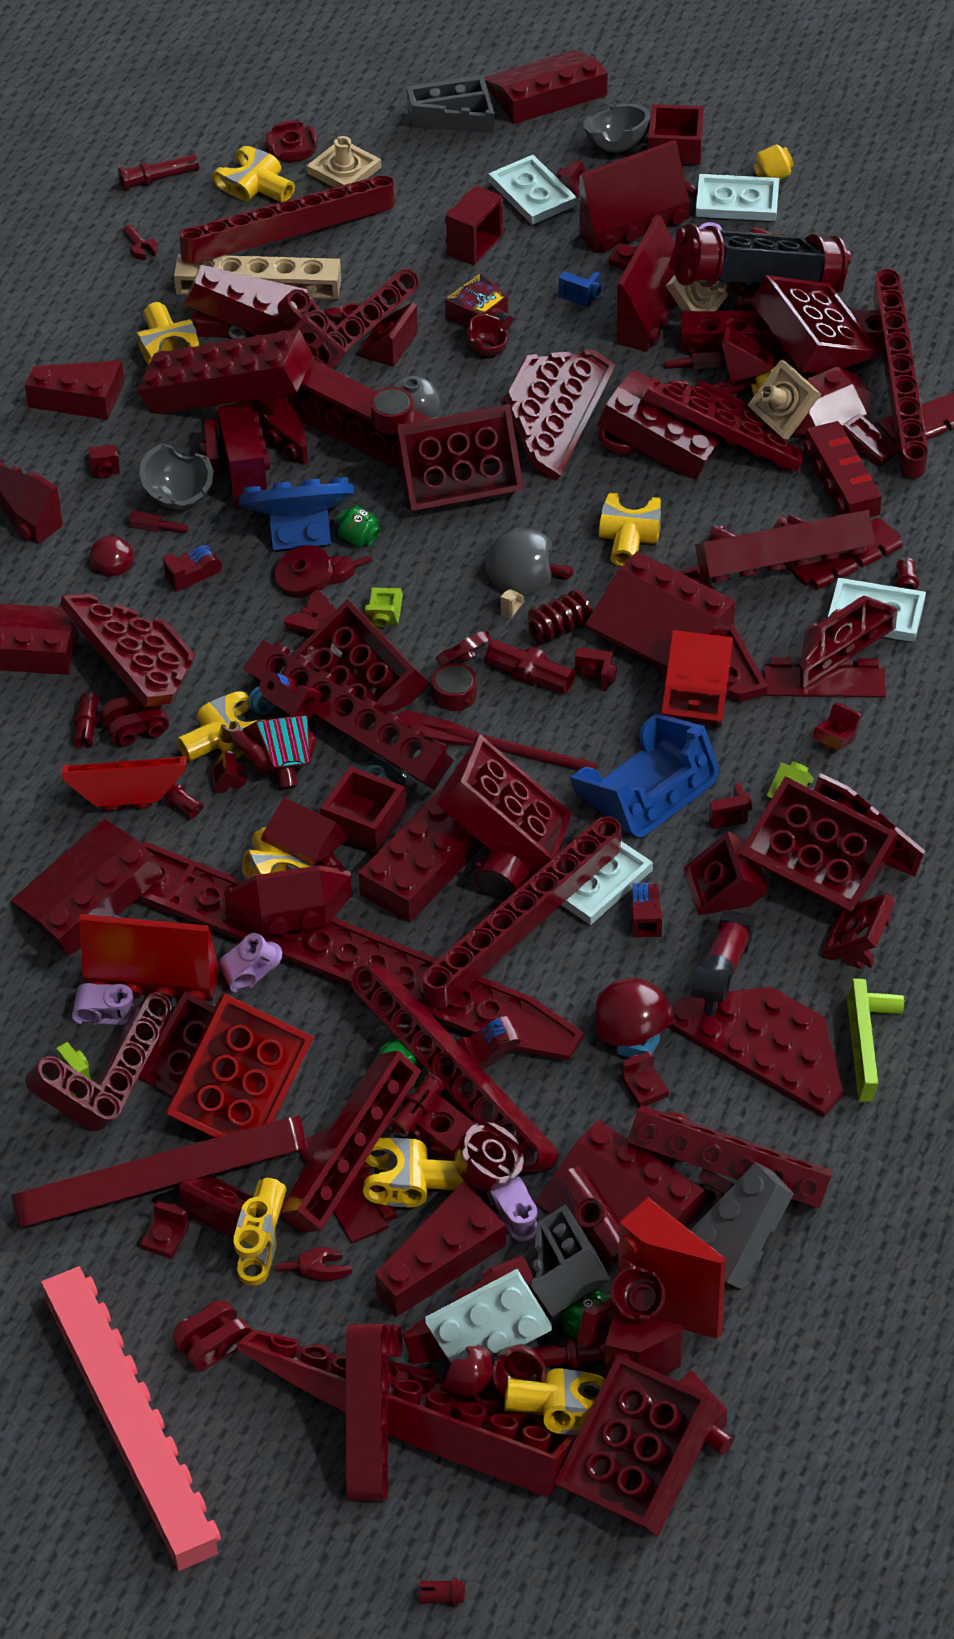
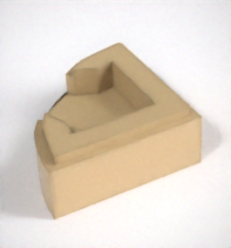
M511 589L504 592L501 596V615L513 618L525 602L524 596Z

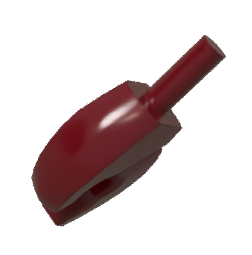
M369 555L351 561L349 556L329 557L333 566V573L326 585L338 584L350 579L355 574L354 568L372 562L371 556Z
M327 1247L313 1248L299 1254L300 1262L276 1263V1271L300 1270V1277L320 1282L334 1281L352 1274L351 1266L324 1265L325 1262L339 1261L343 1258L339 1251Z

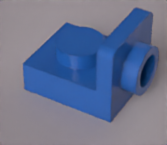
M563 272L559 277L558 297L588 307L593 299L598 300L602 293L600 273L594 272L588 280L567 272Z

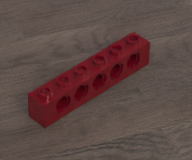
M642 1105L637 1110L627 1143L735 1180H739L757 1162L772 1170L793 1193L791 1199L817 1208H821L833 1170Z

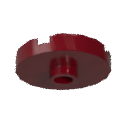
M285 121L272 127V131L266 134V150L278 160L286 162L303 160L314 154L318 147L316 131L310 125L308 127L303 126V122Z
M313 545L300 546L286 553L278 562L275 569V580L281 590L287 595L298 598L306 597V593L317 589L321 590L329 582L333 573V566L324 549Z
M488 631L478 632L462 640L461 643L451 649L448 648L441 652L435 659L439 667L460 660L462 664L477 656L475 651L490 643L492 639Z

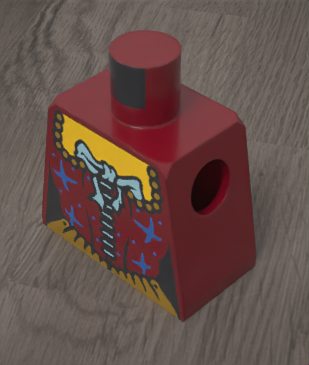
M478 274L445 298V317L468 327L470 319L474 316L488 314L499 318L501 328L505 331L509 329L513 322V317L508 314V297L483 274Z

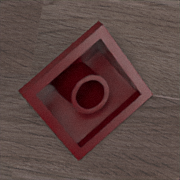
M412 302L383 318L374 327L355 355L394 367L418 333L416 304Z
M726 324L724 326L721 345L731 382L769 373L772 370L774 351Z
M283 797L265 828L261 840L314 866L345 843L347 835L335 821Z
M212 1175L182 1181L179 1187L182 1209L187 1212L188 1216L234 1238L242 1206L248 1199L253 1198V1195Z

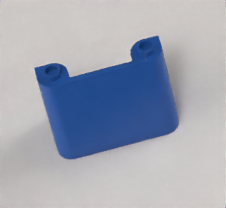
M656 713L641 726L639 741L642 750L603 779H601L600 774L594 768L584 767L569 777L574 791L605 817L617 819L620 822L621 829L626 833L636 837H643L716 782L719 767L705 726Z

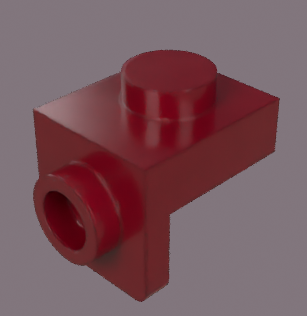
M840 703L833 704L828 720L815 727L812 738L821 742L825 748L840 750L855 738L861 713Z

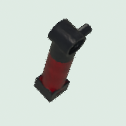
M724 909L719 921L718 933L703 964L698 965L696 968L691 996L705 999L703 1012L708 1016L716 1014L718 1002L725 1003L730 981L743 953H748L753 937L754 915Z

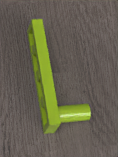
M853 978L846 998L858 1102L872 1101L878 1086L870 1012L902 1014L904 1010V996L867 993L866 979Z

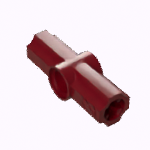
M492 640L484 656L486 664L511 673L515 681L527 682L530 687L536 683L565 694L573 686L576 678L575 670L548 660L547 655L535 647H529L524 651L499 640Z
M580 1166L565 1170L554 1183L575 1213L577 1222L585 1228L608 1265L612 1266L618 1263L619 1225L614 1219L612 1210L604 1204ZM599 1208V1218L595 1222L589 1223L591 1211Z

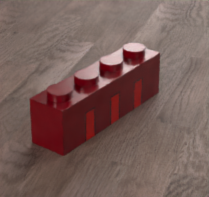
M835 421L807 428L806 441H803L805 456L813 459L814 471L818 477H823L827 495H833L837 513L841 515L869 510L870 517L880 515L882 496L840 422Z

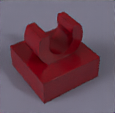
M572 161L568 168L559 169L555 176L562 178V183L577 199L579 198L580 174L586 171L582 161Z
M224 750L212 766L213 792L226 793L230 786L237 789L243 787L247 782V778L238 776L243 774L245 766L236 763L235 753Z
M702 1169L697 1178L708 1184L701 1187L704 1189V1199L709 1193H715L716 1198L712 1206L734 1185L731 1181L706 1169Z

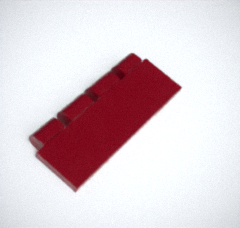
M954 392L921 404L927 440L946 433V426L950 430H954ZM892 415L878 420L877 424L895 444L896 439Z
M878 517L871 521L875 544L866 546L867 552L849 555V551L844 550L838 552L839 558L822 561L820 555L811 557L812 563L795 566L794 561L786 563V567L806 586L812 584L819 590L835 582L834 575L837 578H843L858 570L857 563L863 568L881 559V552L887 556L901 549L903 544L900 540V535Z
M770 657L771 666H765L764 669L765 682L768 686L767 695L765 696L886 698L885 667H879V658H858L857 667H852V658H849L804 688L800 685L801 658H797V666H792V657Z
M331 1127L306 1138L308 1148L299 1151L307 1165ZM364 1162L334 1210L352 1244L389 1229L387 1223L398 1218L392 1206L373 1203L364 1196V1180L368 1176L373 1175L366 1162ZM379 1185L370 1187V1190L374 1192L383 1191Z

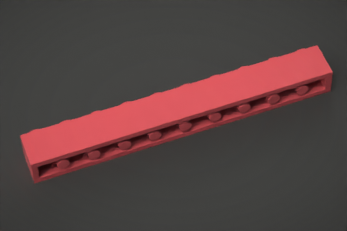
M80 1266L41 1281L44 1299L177 1570L181 1571L218 1555L217 1542L221 1540L219 1530L214 1520L207 1521L204 1515L207 1512L204 1500L199 1491L193 1493L190 1484L193 1483L190 1472L185 1464L179 1465L176 1459L179 1454L175 1442L171 1436L165 1437L162 1431L165 1425L159 1410H151L148 1404L151 1401L147 1386L144 1382H137L134 1376L138 1374L136 1365L131 1355L124 1356L121 1350L124 1348L122 1337L117 1328L111 1330L108 1324L111 1321L110 1314L105 1303L98 1304L95 1298L98 1292L92 1277L85 1278Z

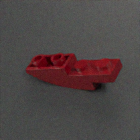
M282 395L239 401V403L250 402L252 411L258 412L260 423L267 427L266 437L273 446L279 445L285 450L286 455L291 460L296 459L303 465L308 463L307 442L303 425L293 407Z

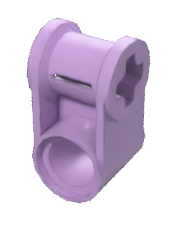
M251 933L247 935L242 942L223 955L219 961V966L230 990L236 993L238 992L237 989L246 986L253 987L257 981L280 963L282 949L274 942H266L260 934Z
M85 983L79 985L72 1018L78 1024H82L83 1021L94 1022V1025H124L135 1008V1005L132 1003V990L123 984L97 985ZM117 1010H120L121 1018H119Z
M519 1176L514 1178L507 1186L495 1191H487L490 1204L496 1206L499 1212L497 1216L501 1218L513 1239L527 1242L536 1237L537 1207Z

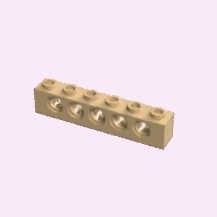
M178 254L174 274L176 294L188 295L200 265H205L308 289V294L311 298H339L341 283L340 259L224 255L199 263H186L181 260V254Z

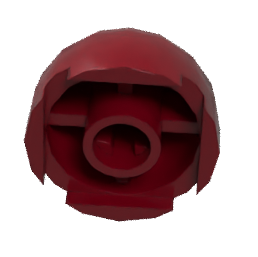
M477 1123L470 1127L460 1138L456 1146L454 1157L456 1170L469 1186L479 1191H495L507 1186L520 1173L523 1168L524 1157L523 1154L519 1157V1152L516 1149L519 1143L505 1128L495 1123H487L485 1126H477Z

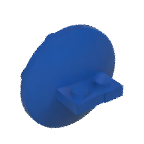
M348 478L330 479V484H320V479L303 480L302 484L297 487H291L290 482L273 483L272 489L261 491V486L243 488L244 494L238 497L239 506L257 513L269 515L273 550L292 549L305 545H331L327 509L342 503L354 495V485L348 483Z

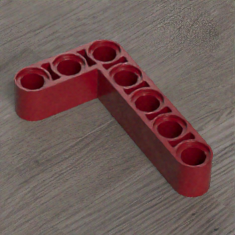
M410 269L399 271L337 326L331 322L309 294L302 289L290 291L280 300L277 309L281 318L291 329L307 314L340 345L348 350L418 288L419 278ZM382 297L386 299L388 304L382 300ZM291 301L296 304L297 309L292 306ZM364 313L369 316L370 320L364 316ZM345 328L350 330L352 336L346 332ZM313 333L302 334L307 343H312L318 337V335ZM324 342L318 349L319 358L327 364L329 349L326 342ZM309 346L313 355L316 357V351L314 350V348Z
M154 992L149 994L134 1008L96 1083L60 1059L47 1056L41 1059L26 1074L25 1083L28 1090L91 1131L104 1129L118 1117L171 1014V1002L165 995Z
M385 1323L349 1324L347 1327L346 1487L347 1496L350 1501H385L388 1496V1357H400L402 1354L403 1336L399 1325Z

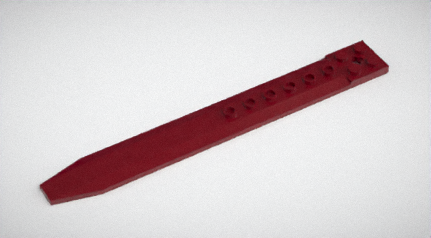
M146 841L143 842L142 845L154 855L164 875L135 901L166 914L170 912L197 924L208 925L210 929L241 942L251 933L259 934L227 917L224 891L229 888H235L243 880ZM335 917L326 926L288 931L281 934L261 935L266 942H274L281 947L283 959L351 987V977L357 967H385L393 973L438 1022L469 1035H473L480 1029L485 1028L488 1023L497 1018L511 1016L521 1038V1043L512 1049L514 1051L569 1061L584 1038L583 1031L535 998L484 977L477 979L445 1008H432L424 1000L423 974L438 959Z

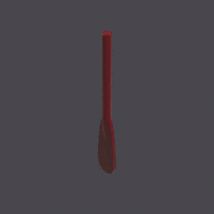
M403 711L397 714L402 719L401 725L406 728L410 724L414 725L425 733L423 738L427 740L434 738L443 743L471 746L475 738L480 734L453 722L414 711ZM482 735L500 752L577 771L584 767L597 769L598 764L595 762Z

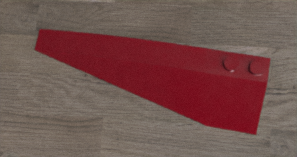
M258 1330L251 1331L238 1342L237 1349L295 1386L346 1413V1356L329 1353L328 1346L315 1344L300 1347L298 1346L297 1339ZM388 1360L389 1435L448 1460L494 1476L500 1482L512 1483L526 1488L535 1495H545L548 1497L558 1487L554 1482L577 1435L551 1432L544 1424L543 1415L505 1411V1398L498 1394L493 1384H489L488 1389H483L481 1393L474 1397H462L446 1391L444 1386L446 1378L443 1380L438 1379L436 1371Z

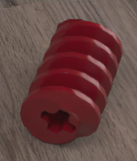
M571 590L567 595H560L558 599H552L547 604L539 605L537 609H530L527 612V626L532 638L541 646L544 644V637L548 641L554 640V632L559 637L563 636L564 627L568 632L574 631V623L578 627H583L584 618L588 620L593 610L588 600L580 591Z

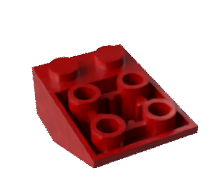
M673 630L662 715L695 724L722 727L733 637Z

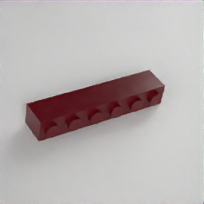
M869 510L697 543L695 544L701 579L711 577L712 583L729 580L728 574L739 572V577L757 574L756 568L766 566L767 572L784 569L785 562L794 561V565L799 566L812 563L811 557L821 555L822 561L839 558L838 552L848 550L849 555L867 552L866 546L875 544Z
M400 1051L377 1055L283 1202L279 1215L296 1230L307 1233L323 1229L420 1075L421 1070Z

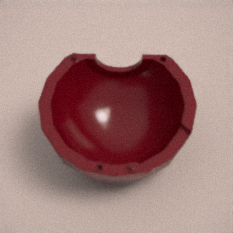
M629 977L614 981L597 995V1036L599 1040L611 1045L634 1046L645 1044V1040L660 1034L667 1026L670 1027L674 1017L671 1003L663 991L645 979Z

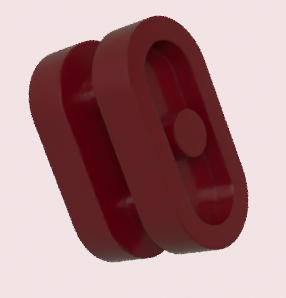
M134 694L109 701L100 711L101 718L108 728L112 742L118 746L131 745L136 741V735L148 732L150 737H159L169 727V719L162 709V705L144 707Z
M220 1300L209 1303L204 1310L193 1317L180 1321L174 1328L172 1341L182 1353H188V1361L197 1371L203 1372L238 1350V1342L253 1330L243 1319H236L237 1312L227 1300Z

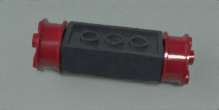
M686 224L676 232V241L669 266L671 271H674L677 281L683 286L699 282L703 287H712L717 281L725 284L742 281L744 284L757 286L758 283H762L766 275L829 283L838 294L844 289L848 266L851 262V253L846 249L845 243L838 236L822 239L817 234H810L804 239L800 236L719 230L716 226L698 229L694 224Z

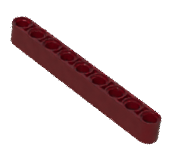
M379 175L183 229L179 234L181 260L186 263H199L389 210L395 204L394 179L390 176Z
M886 268L881 269L876 274L873 298L900 470L904 476L916 479L923 476L926 472L928 445L901 279L898 272Z
M612 817L597 819L433 963L423 974L425 1003L437 1009L445 1008L617 856L621 849L620 822Z
M360 966L354 970L351 977L354 991L427 1070L442 1080L444 1088L478 1125L485 1126L487 1123H495L505 1128L513 1136L516 1129V1140L519 1143L516 1149L519 1152V1157L522 1154L524 1157L523 1171H549L555 1166L558 1155L554 1145L484 1070L473 1061L390 970L385 967ZM535 1152H537V1161H535Z
M300 1115L32 1188L12 1194L10 1197L18 1227L21 1228L62 1215L94 1208L98 1205L112 1203L180 1184L182 1181L213 1175L308 1148Z

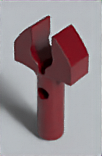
M132 225L124 227L123 232L134 244V246L130 247V252L134 258L146 260V254L142 248L150 250L154 257H156L158 243L154 238L145 241Z

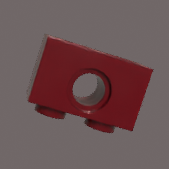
M437 1095L430 1104L429 1113L418 1120L407 1137L422 1141L435 1160L455 1161V1150L460 1138L476 1123L440 1095ZM421 1099V1100L415 1105V1107L412 1109V1111H411L412 1114H413V1112L415 1111V1109L419 1106V1104L422 1102L423 1099Z

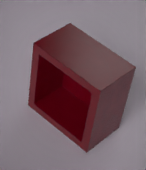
M652 104L648 149L675 140L681 164L701 165L704 106Z
M475 185L468 193L462 196L461 200L452 209L448 210L445 216L447 255L475 266L503 236L502 195Z
M350 766L320 807V812L322 816L335 821L347 835L346 842L377 854L406 812L405 787Z

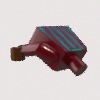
M289 714L286 718L256 721L243 728V731H239L240 724L237 721L230 722L229 729L224 724L221 725L219 738L225 743L235 744L243 751L254 766L257 767L261 775L277 773L280 789L298 786L295 770L310 763L317 742L315 735L308 727L307 715L292 717Z

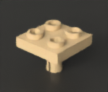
M340 136L334 140V144L307 165V174L335 188L369 178L382 168L381 159L351 144L349 137Z
M674 275L666 285L682 311H716L728 296L726 292L727 284L719 281L712 287H703L699 282L683 286Z
M780 360L748 406L782 438L788 440L821 396V393L787 362Z

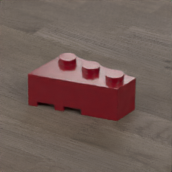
M122 360L33 366L25 383L28 407L108 420L125 383Z

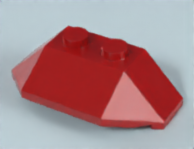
M186 756L63 765L61 774L63 781L96 807L103 806L105 810H115L121 808L122 805L134 804V807L144 808L152 806V802H158L186 771L187 760Z

